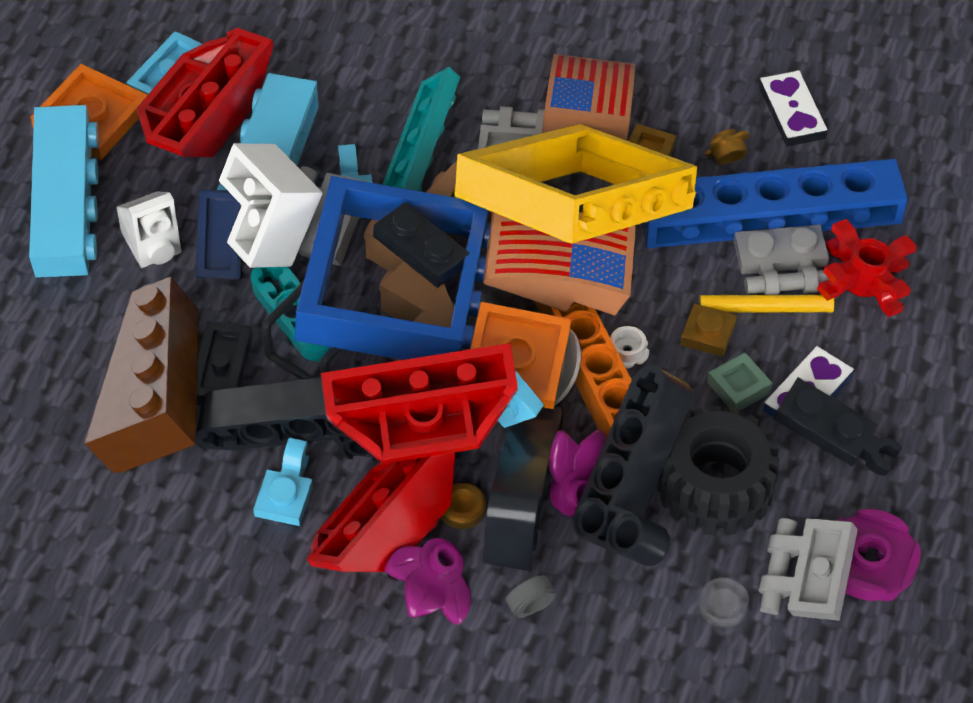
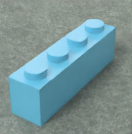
M268 73L262 89L257 88L252 101L253 113L250 119L243 121L240 142L244 144H276L297 166L319 108L317 81ZM219 183L217 190H227L221 183Z
M86 105L34 107L29 258L35 277L88 275L89 260L97 259L96 235L90 234V222H97L98 219L96 196H91V185L98 184V163L96 158L91 159L92 148L99 147V129L97 122H90Z

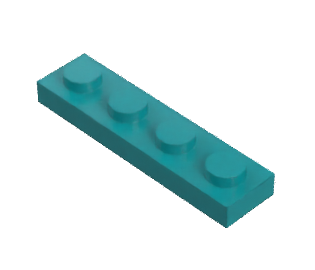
M450 67L421 82L382 185L422 192L421 184L423 178L434 160L432 155L437 140L445 130L444 121L446 115L456 100L455 91L460 76Z

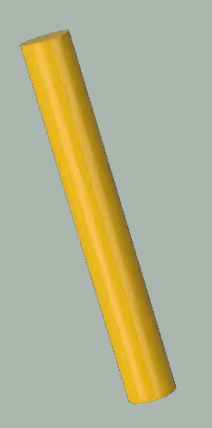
M700 295L699 297L700 305L727 313L834 312V298L827 301L822 295Z

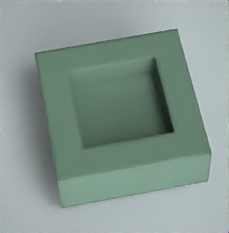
M746 353L708 372L707 384L728 408L743 410L770 395L773 384Z

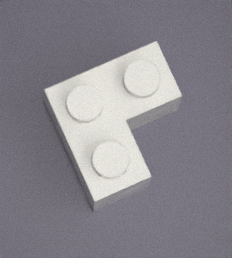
M233 143L219 182L242 206L227 243L250 268L290 267L293 265L323 192L276 144Z

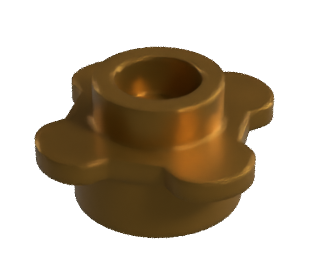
M728 129L717 133L709 143L710 149L705 152L706 157L714 156L716 164L719 166L742 160L749 153L745 144V140L750 137L749 132L740 131L737 133L735 129Z

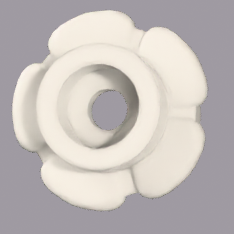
M623 326L617 328L611 334L610 339L625 368H632L636 363L638 365L643 364L648 359L649 349L646 348L648 342L641 330L632 326ZM630 348L631 351H624L623 349Z

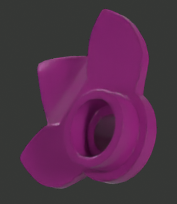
M559 430L555 435L549 457V469L554 477L550 488V499L553 506L565 516L574 517L577 505L607 437L603 430H595L580 445L564 431Z
M434 538L427 541L421 547L404 546L393 552L386 564L385 572L398 580L405 581V602L410 618L425 616L438 609H441L451 623L457 625L461 624L466 618L471 605V592L461 575L463 571L462 555L453 543L446 539ZM438 556L444 561L446 566L440 563Z

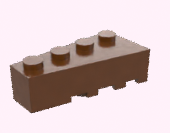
M171 276L153 284L145 285L131 293L84 443L112 473L125 472L196 444L199 309Z

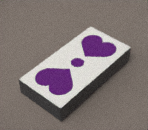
M800 71L760 78V91L786 147L826 139L827 128Z

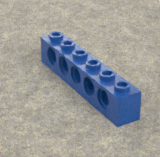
M896 159L869 160L866 162L836 165L827 164L824 166L794 169L785 168L782 170L753 173L743 172L711 177L701 176L696 178V194L692 209L641 224L647 248L734 240L735 232L810 225H821L822 231H831L834 223L847 219L854 228L902 224L908 197Z

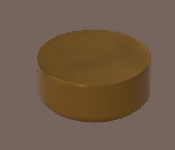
M469 483L453 484L451 506L442 515L441 519L447 525L457 529H468L476 526L482 521L486 512V499L483 492L478 487Z

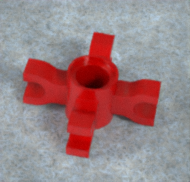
M847 219L834 223L831 231L837 237L826 241V248L831 255L840 258L844 263L836 262L825 266L823 273L829 280L819 283L817 290L827 301L837 298L846 290L860 297L875 296L881 310L888 317L901 313L904 305L898 299L908 296L911 288L903 280L895 278L891 272L898 273L910 266L911 263L905 256L915 253L917 245L907 235L897 238L888 246L882 241L873 238L860 240L855 228Z

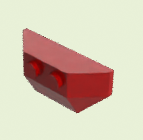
M235 28L226 33L227 37L208 41L183 53L137 107L146 142L183 157L213 158L252 110L254 93L257 88L261 89L274 46L273 40L240 28Z
M511 343L321 373L327 420L383 464L479 449L518 391Z
M455 453L385 464L379 462L314 534L311 552L307 557L309 564L312 567L340 572H385L386 564L393 552L404 546L417 547L422 539L437 526L438 520L451 506Z

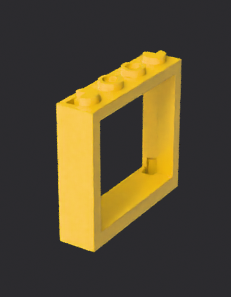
M578 124L458 154L455 197L572 244L692 209L696 194L697 166ZM583 172L615 185L572 195L541 182ZM583 204V212L579 213V205Z

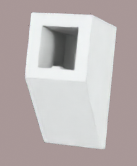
M157 191L117 206L121 233L141 268L151 264H164L170 261L174 255L182 253L174 199L170 192Z

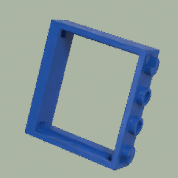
M331 176L296 310L295 341L337 347L339 349L401 360L462 351V349L469 350L475 326L468 325L467 322L469 316L477 318L482 291L475 290L474 287L475 282L483 283L486 256L481 255L482 248L487 249L490 222H487L489 210L460 198ZM406 202L443 232L469 237L466 250L470 254L464 259L450 328L322 305L345 215L379 221Z

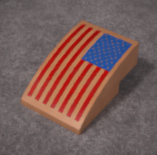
M554 54L547 90L542 133L582 124L627 141L635 64Z
M493 212L491 214L483 284L563 311H567L572 303L576 302L615 316L631 294L636 226L571 244Z

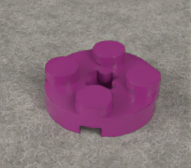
M875 509L858 510L856 516L843 520L845 522H853L858 529L845 593L868 601L894 600L915 579L921 557L918 541L915 545L914 539L908 534L909 527L903 520L893 514ZM843 516L837 519L836 521H842ZM869 548H874L878 550L877 557L882 560L875 562L867 561L859 552L866 553Z

